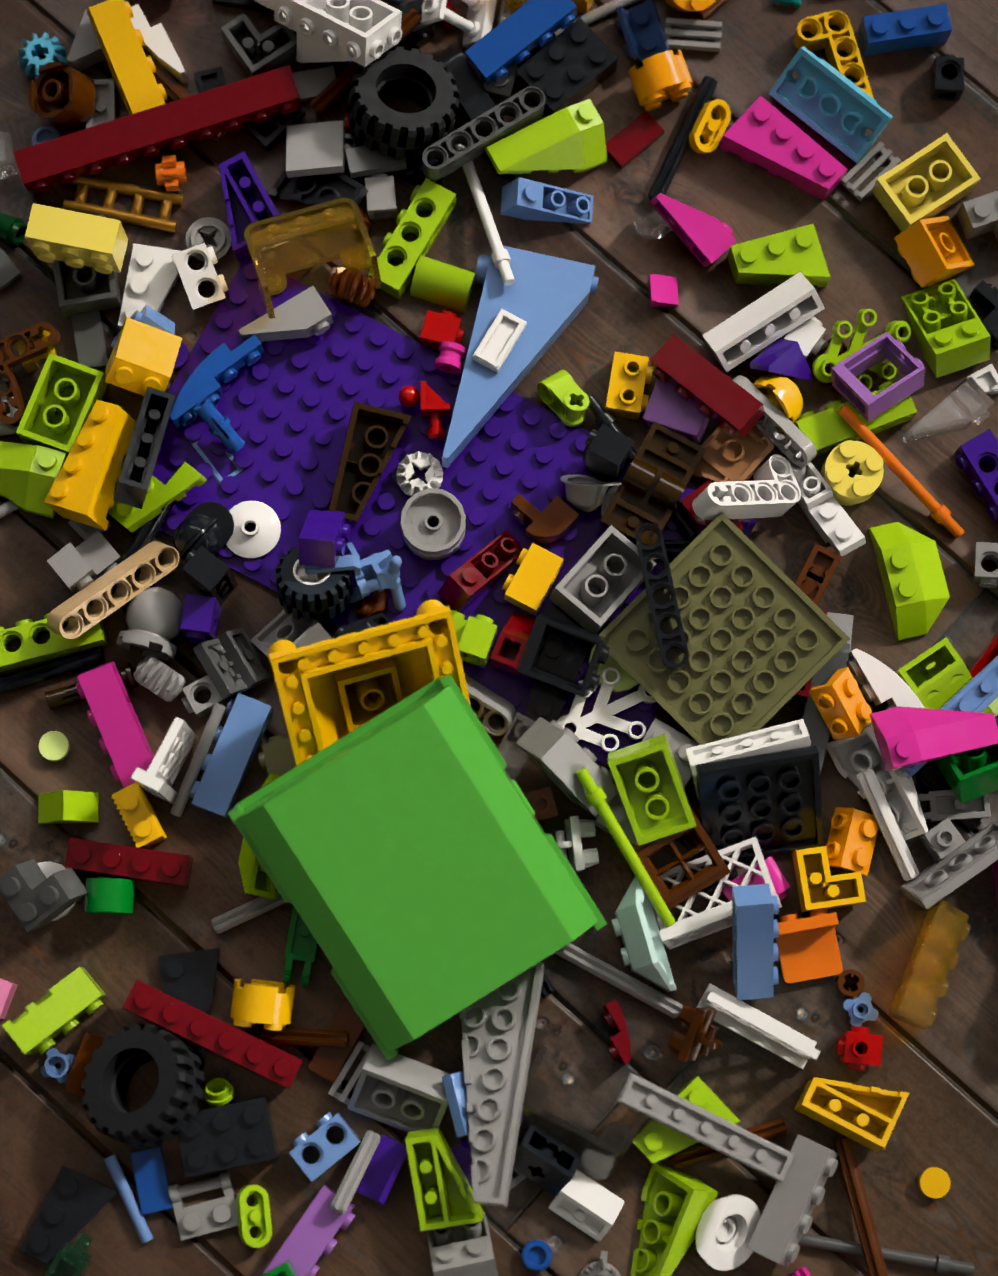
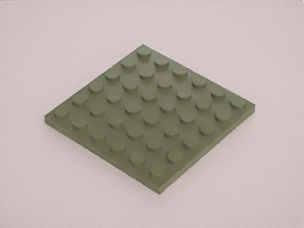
M722 512L669 564L688 648V661L683 668L672 670L663 664L646 588L599 634L609 638L607 644L611 648L609 655L700 745L760 730L850 640ZM659 589L654 593L653 599L657 604L664 605L670 601L671 595L667 590ZM666 618L660 623V630L665 634H672L677 629V623L671 618ZM675 647L667 651L666 658L670 663L678 664L683 660L684 654L681 649Z

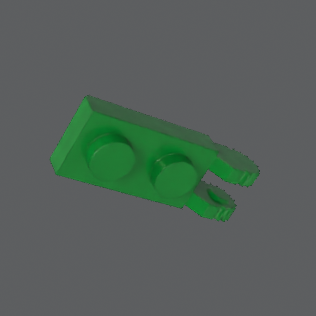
M294 906L284 956L286 964L283 983L290 984L293 978L294 960L305 962L301 982L302 986L308 987L312 964L316 960L318 943Z

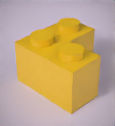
M826 846L801 849L791 853L801 913L866 902L861 871L831 876Z

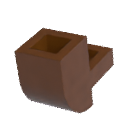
M518 494L511 501L513 517L523 525L529 524L525 530V537L537 543H551L561 539L577 523L579 514L558 496L542 512L535 508L521 494Z

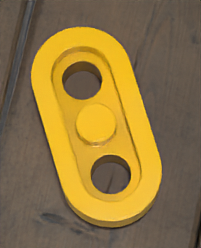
M720 99L712 100L705 103L689 135L690 146L696 153H710L718 147L731 119V110L725 101ZM712 111L715 114V119H713L711 116ZM700 135L703 137V144L700 141Z

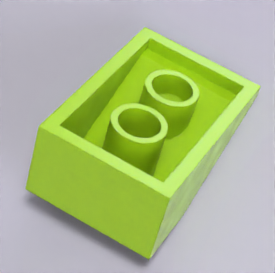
M666 734L608 753V764L638 846L696 827Z

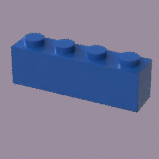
M529 0L465 51L466 58L487 85L492 81L498 83L508 74L507 70L515 63L517 65L524 63L530 57V51L539 45L541 48L552 40L554 32L560 28L564 30L573 24L576 20L577 6L572 0Z

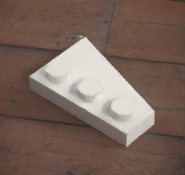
M133 244L118 321L119 329H122L126 317L131 318L135 311L138 310L140 312L146 304L160 313L167 295L179 279V272L172 257V254L180 252L179 250Z

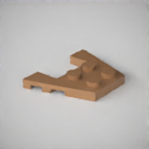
M755 425L743 439H740L735 434L732 437L729 436L718 426L701 445L706 450L692 476L706 482L710 481L711 483L748 481L775 451V447Z

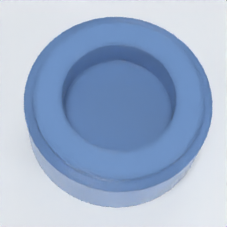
M479 255L475 270V283L484 285L491 256Z

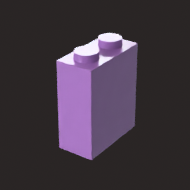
M657 379L642 418L645 428L650 429L653 422H656L700 445L709 419L697 410L696 407L698 405L692 400L685 401L679 397L674 391L675 387L668 381L666 384H663Z

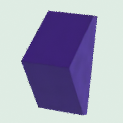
M781 338L777 339L752 360L749 367L812 381L813 377L798 341Z

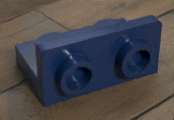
M648 0L627 10L622 6L616 8L618 18L615 19L620 34H624L626 43L623 44V48L629 60H633L641 67L643 66L642 60L670 50L656 4L653 0Z

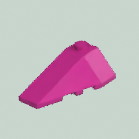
M899 706L869 714L886 773L998 744V727L993 713Z

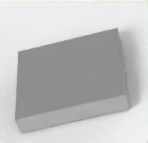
M343 120L287 126V177L344 172L345 125Z

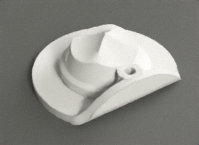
M730 1195L713 1201L704 1211L696 1232V1248L705 1263L710 1267L720 1271L732 1270L743 1264L753 1253L747 1246L759 1222L761 1213L758 1206L751 1199L743 1195Z

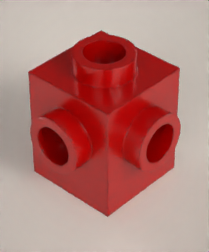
M851 1026V1031H842V1037H837L836 1055H840V1062L848 1063L847 1069L866 1071V1065L881 1066L883 1035L869 1034V1028ZM857 1043L861 1046L860 1053H857L855 1049Z

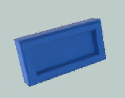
M162 1146L130 1153L142 1215L173 1208L168 1190L169 1181Z

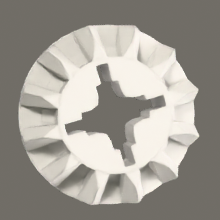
M417 451L416 453L406 455L398 464L396 473L397 483L401 490L411 497L425 489H439L443 481L441 464L430 453ZM413 465L416 468L418 467L419 470H428L425 473L427 484L419 478L412 479L415 475Z

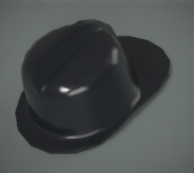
M215 502L202 503L193 509L174 532L173 544L180 558L184 560L193 549L197 551L201 545L215 556L233 534L234 521L232 514L225 506Z

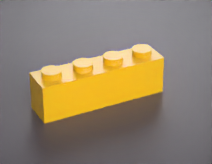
M107 0L89 7L86 13L128 114L131 115L165 104L164 101L168 99L163 85L161 83L157 84L153 73H156V68L150 56L146 57L142 46L145 45V41L141 31L134 29L131 21L134 15L129 2Z

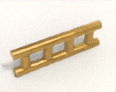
M83 174L77 176L75 181L70 182V184L78 185L74 201L64 200L63 209L90 215L104 214L105 218L120 220L123 223L176 233L178 223L169 220L173 205H183L184 195ZM89 188L106 191L102 206L85 203ZM117 193L133 196L130 212L113 209ZM145 199L162 202L158 218L141 214Z

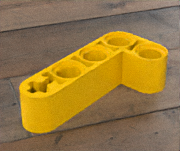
M834 10L802 19L798 23L793 39L795 47L799 50L800 47L804 46L810 52L825 49L829 64L845 77L851 76L855 78L857 83L854 84L874 99L848 16L842 11ZM830 25H836V26H838L841 30H840V31H833V30L830 29L829 26H830ZM810 32L814 37L806 38L802 33ZM837 51H845L849 56L841 57Z

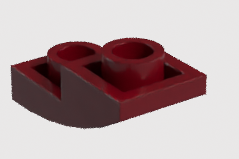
M616 999L604 1005L606 1012L602 1013L610 1029L612 1030L616 1027L618 1033L608 1038L611 1044L607 1048L615 1062L621 1060L623 1065L631 1062L630 1037L621 1008Z

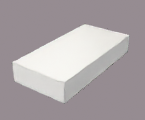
M501 308L474 352L472 360L498 373L526 328L527 322Z

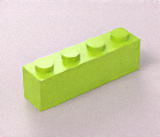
M894 380L879 385L878 390L871 393L874 396L878 395L895 383ZM909 395L870 422H867L849 402L841 403L839 400L824 407L825 410L815 414L814 411H809L800 415L794 425L812 441L817 451L816 456L833 450L844 441L862 439L837 413L845 404L873 434L912 420L917 410Z

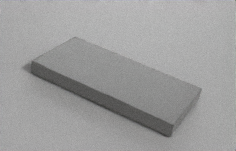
M993 821L949 855L920 872L916 878L904 883L900 887L904 896L923 908L928 909L997 861L998 822Z

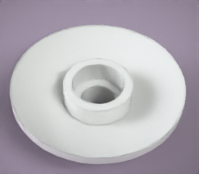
M245 501L229 510L233 516L234 530L226 545L234 554L247 559H255L267 555L275 548L280 539L281 525L277 514L271 507L259 501ZM248 523H254L256 528L254 531L248 532L245 530V526Z

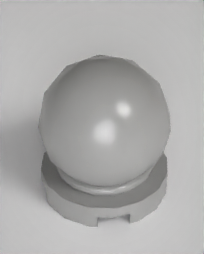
M152 587L147 588L130 600L125 616L129 630L119 632L116 644L129 651L130 646L142 649V656L152 655L159 660L168 661L169 658L174 659L177 647L170 640L179 635L181 631L180 625L183 607L178 597L167 589Z

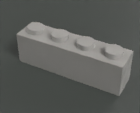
M799 1134L790 1151L795 1156L783 1183L776 1182L747 1246L748 1249L785 1267H788L789 1263H793L797 1258L800 1250L798 1245L802 1234H806L810 1229L813 1220L811 1217L815 1205L818 1206L822 1202L825 1195V1188L823 1187L828 1176H833L838 1166V1160L836 1159L838 1154Z

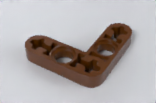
M40 322L0 340V380L6 378L9 381V389L5 393L0 394V421L9 426H19L26 409L12 367L57 347L60 342V332L53 325L47 322ZM44 330L51 333L47 336V342L37 340L43 337ZM29 336H30L31 338H33L34 340H37V341L32 342V341L29 339ZM23 340L26 344L24 353L18 356L14 355L13 345L17 341ZM2 400H9L10 405L18 409V411L14 413V419L7 416V414H9L11 410L9 404Z

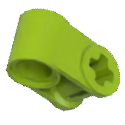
M559 370L537 384L539 397L552 409L563 424L569 427H577L583 423L585 410L589 405V397L575 383L566 370Z

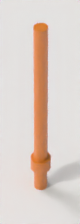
M846 404L837 411L865 443L877 451L883 458V462L931 512L930 516L938 524L942 523L956 539L965 532L950 516L951 511L944 504L940 505Z

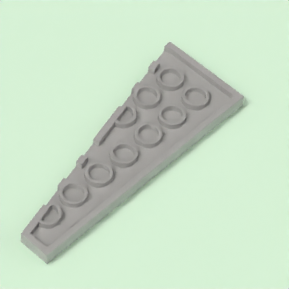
M543 962L535 964L459 1012L462 1023L463 1068L470 1129L468 1134L472 1156L473 1201L476 1204L507 1207L545 970Z

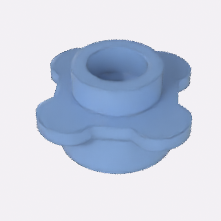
M862 992L858 998L853 1000L846 999L843 1003V1008L851 1018L850 1024L852 1026L861 1027L863 1022L868 1020L875 1021L878 1018V1011L873 1008L871 1003L872 997L867 992ZM859 1007L864 1009L862 1013L858 1011Z
M52 1048L47 1052L48 1058L45 1060L44 1066L41 1067V1074L45 1078L52 1077L56 1078L59 1083H65L74 1055H65L59 1053L58 1049ZM56 1063L61 1064L59 1069L55 1067Z

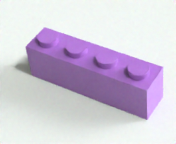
M324 1185L264 1273L289 1259L298 1276H315L320 1269L316 1262L322 1254L328 1257L338 1242L333 1237L339 1228L345 1231L356 1216L351 1212L355 1205L350 1203L344 1215L332 1212L330 1205L336 1192Z

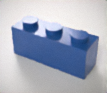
M947 3L863 16L858 29L863 57L946 44L952 32Z

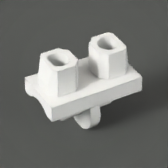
M570 816L569 819H565L567 841H565L564 831H555L556 843L566 858V849H568L569 863L575 873L599 864L597 848L582 849L581 838L595 836L594 820H579V816Z

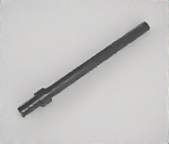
M802 1234L798 1243L801 1246L864 1257L861 1243L811 1234ZM881 1247L885 1261L934 1269L935 1273L946 1275L949 1272L970 1276L974 1274V1263L952 1260L947 1255L937 1254L935 1257Z

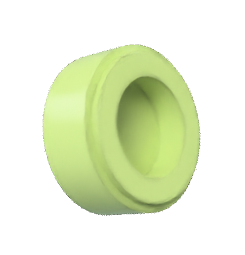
M49 731L41 737L39 751L49 761H60L68 755L70 742L63 733Z

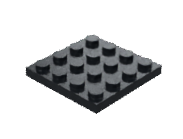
M816 745L695 765L700 821L717 850L752 837L757 838L764 858L790 854L796 850L824 846L819 752ZM753 847L741 851L737 861L753 860L755 857Z

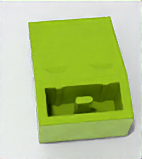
M955 278L901 297L923 356L936 378L990 360L991 336Z
M947 637L895 672L912 689L923 706L928 709H940L972 679L964 661ZM986 707L981 713H991V711Z

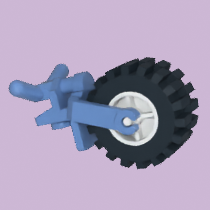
M352 542L346 544L347 555L339 556L335 567L299 565V548L294 549L292 547L287 550L288 555H282L279 559L280 564L276 565L275 577L279 602L281 606H284V611L287 614L292 613L293 618L297 620L304 618V622L311 623V620L314 619L317 622H324L323 618L328 617L332 619L336 617V612L342 613L345 610V605L363 600L371 592L376 590L381 592L384 589H390L396 610L402 611L406 607L399 577L402 560L399 556L392 557L389 550L374 553L360 560L359 554ZM351 572L355 577L356 587H352Z

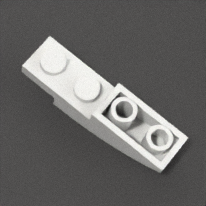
M787 458L801 492L798 504L824 542H829L837 554L842 557L866 543L865 536L834 498L832 488L811 461L804 467H800Z
M857 648L849 652L847 666L854 676H859L864 685L861 687L862 692L869 702L873 701L877 706L887 701L889 705L886 707L887 709L899 706L925 708L912 689L884 663Z

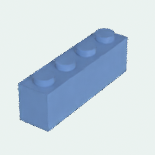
M238 693L236 699H230L225 711V715L228 716L224 727H218L213 742L217 743L212 754L208 753L203 761L201 770L205 771L200 782L196 781L190 792V797L193 798L191 803L193 806L228 820V812L234 806L274 711L272 706Z
M769 884L732 887L733 984L737 1001L772 998L773 985H777L779 982L778 970L774 966V962L779 960L777 943H774V938L779 937L777 919H774V914H779L777 895L772 896Z

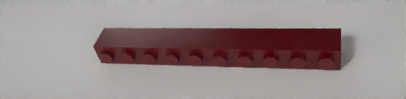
M290 65L13 151L23 185L28 191L41 192L47 190L50 184L57 182L62 184L75 181L77 176L85 173L89 175L99 174L107 166L114 164L116 166H124L131 163L133 158L142 155L145 158L153 157L159 154L161 149L168 147L178 149L187 145V141L196 138L198 140L212 138L215 132L235 131L240 129L242 124L250 121L254 123L264 122L272 114L279 112L281 114L292 113L302 104Z

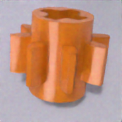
M176 155L162 156V163L155 164L157 185H165L166 192L180 191V184L187 183L185 162H177Z

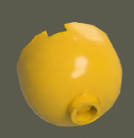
M768 374L753 382L793 424L799 419L803 408V398L795 382L780 374ZM777 426V428H778V430L780 431V433H783V431L781 430V428H779V427Z

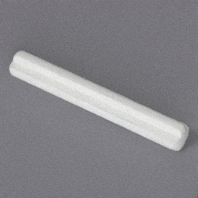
M872 769L861 771L857 774V779L904 881L912 880L919 875L918 868L876 775Z

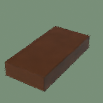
M83 1031L62 1090L82 1097L85 1096V1092L81 1091V1081L86 1078L84 1069L86 1063L90 1064L93 1058L90 1055L94 1049L100 1048L103 1045L101 1041L104 1037Z

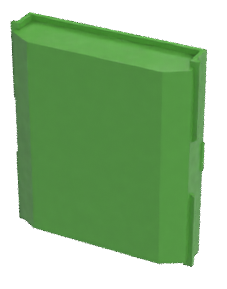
M443 674L236 803L234 809L228 812L285 903L293 904L333 966L331 970L332 976L387 1061L398 1055V1047L417 1039L568 945L593 925L596 930L607 925L606 920L551 834L544 833L534 817L535 811L515 780H511L505 771L507 763L451 674L447 676Z

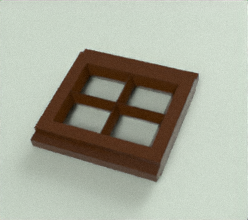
M693 810L692 814L696 827L640 846L638 844L633 846L669 910L731 873ZM693 830L701 845L681 856L673 842ZM668 845L676 860L657 871L649 856ZM705 850L713 864L693 875L685 861ZM680 864L688 879L668 890L660 876Z

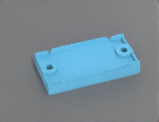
M804 46L800 47L768 93L856 163H859L865 157L866 153L893 118L890 113L877 104L876 100ZM794 71L799 73L798 79L793 77ZM867 129L872 130V136L866 134Z

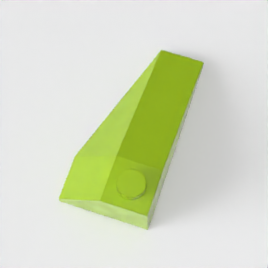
M590 99L565 107L485 149L498 174H528L538 170H548L549 173H558L559 170L585 172L606 164L608 161L604 122Z
M0 441V496L14 502L17 507L25 512L54 519L56 512L45 504L44 500L68 456L67 452L40 445Z
M658 1162L652 1164L642 1189L641 1201H645L643 1218L638 1219L637 1230H641L639 1246L633 1252L630 1276H671L695 1240L699 1221L706 1208L715 1201L718 1192L698 1178Z

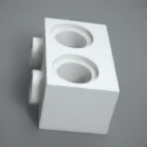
M202 243L172 254L193 310L226 298L224 292L229 289L223 274L218 276L216 274L213 264L218 263L212 246L207 248L206 244ZM192 253H200L204 257V266L199 270H193L188 265V257ZM208 280L214 284L215 292L211 297H202L199 294L198 286L202 281Z

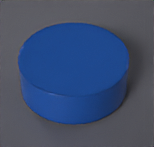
M533 1239L528 1241L522 1248L521 1258L523 1264L528 1269L542 1271L550 1265L552 1251L545 1241Z

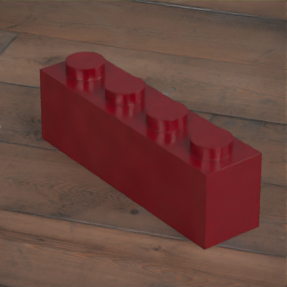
M674 334L650 359L653 369L652 374L663 384H666L668 381L675 387L674 391L679 397L685 401L690 399L698 405L696 407L703 416L708 419L711 417L715 418L720 422L719 427L731 437L735 434L740 439H743L765 414L763 403Z
M70 838L65 868H72L73 871L189 888L193 858L190 855Z

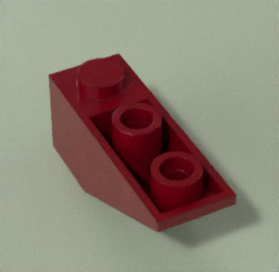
M505 530L452 572L437 593L455 611H462L517 561L523 547Z

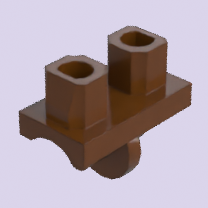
M683 1006L679 1020L690 1027L687 1034L675 1031L668 1044L669 1047L679 1053L677 1059L684 1063L688 1060L698 1061L700 1054L708 1056L710 1048L720 1049L722 1041L715 1037L718 1027L712 1025L717 1010L711 1007Z

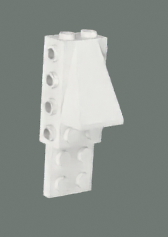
M254 0L274 10V21L297 32V61L300 63L354 61L366 67L392 46L397 45L402 37V11L380 0Z

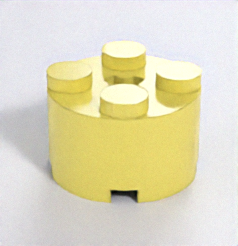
M847 440L830 452L821 468L820 474L832 488L833 496L838 503L844 506H852L865 502L874 494L883 478L884 462L883 458L870 445L860 441ZM850 469L855 471L853 478L848 476Z

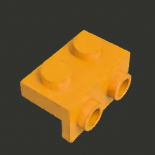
M848 667L838 669L826 684L812 687L809 691L834 740L838 741L859 736L871 722L869 715L872 713L871 708L864 699L858 683L853 678Z
M835 808L826 844L829 866L839 867L853 873L861 871V875L868 876L879 825L874 815L855 808Z

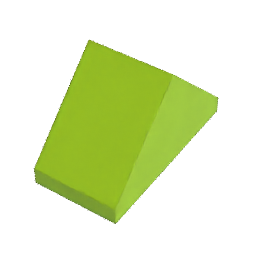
M60 790L38 794V824L99 823L98 792Z

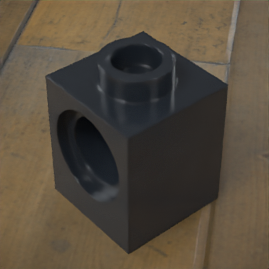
M952 54L935 57L931 66V100L959 101L964 92V58H957ZM941 73L950 74L953 80L945 79Z

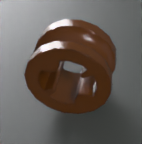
M854 969L842 971L836 978L838 992L846 997L859 995L865 986L862 974ZM848 974L849 978L854 976L857 979V982L854 984L856 989L851 992V988L846 991L843 987V984L846 982L844 977Z

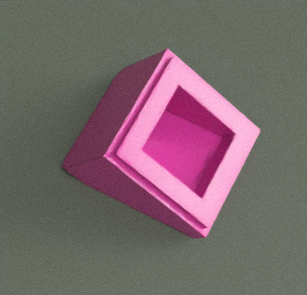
M649 274L650 308L679 306L677 277Z

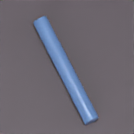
M114 1154L104 1159L142 1244L154 1239L116 1155Z

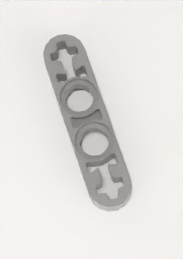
M737 376L733 379L734 382L763 403L765 414L755 426L795 465L804 467L816 457L817 451L812 441L749 379L744 376ZM777 426H778L779 428H781V430L784 432L785 436L780 433V431L778 430Z

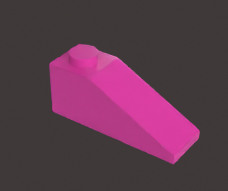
M661 193L649 201L704 268L712 264L730 246L737 242L733 237L734 232L725 222L721 223L719 219Z

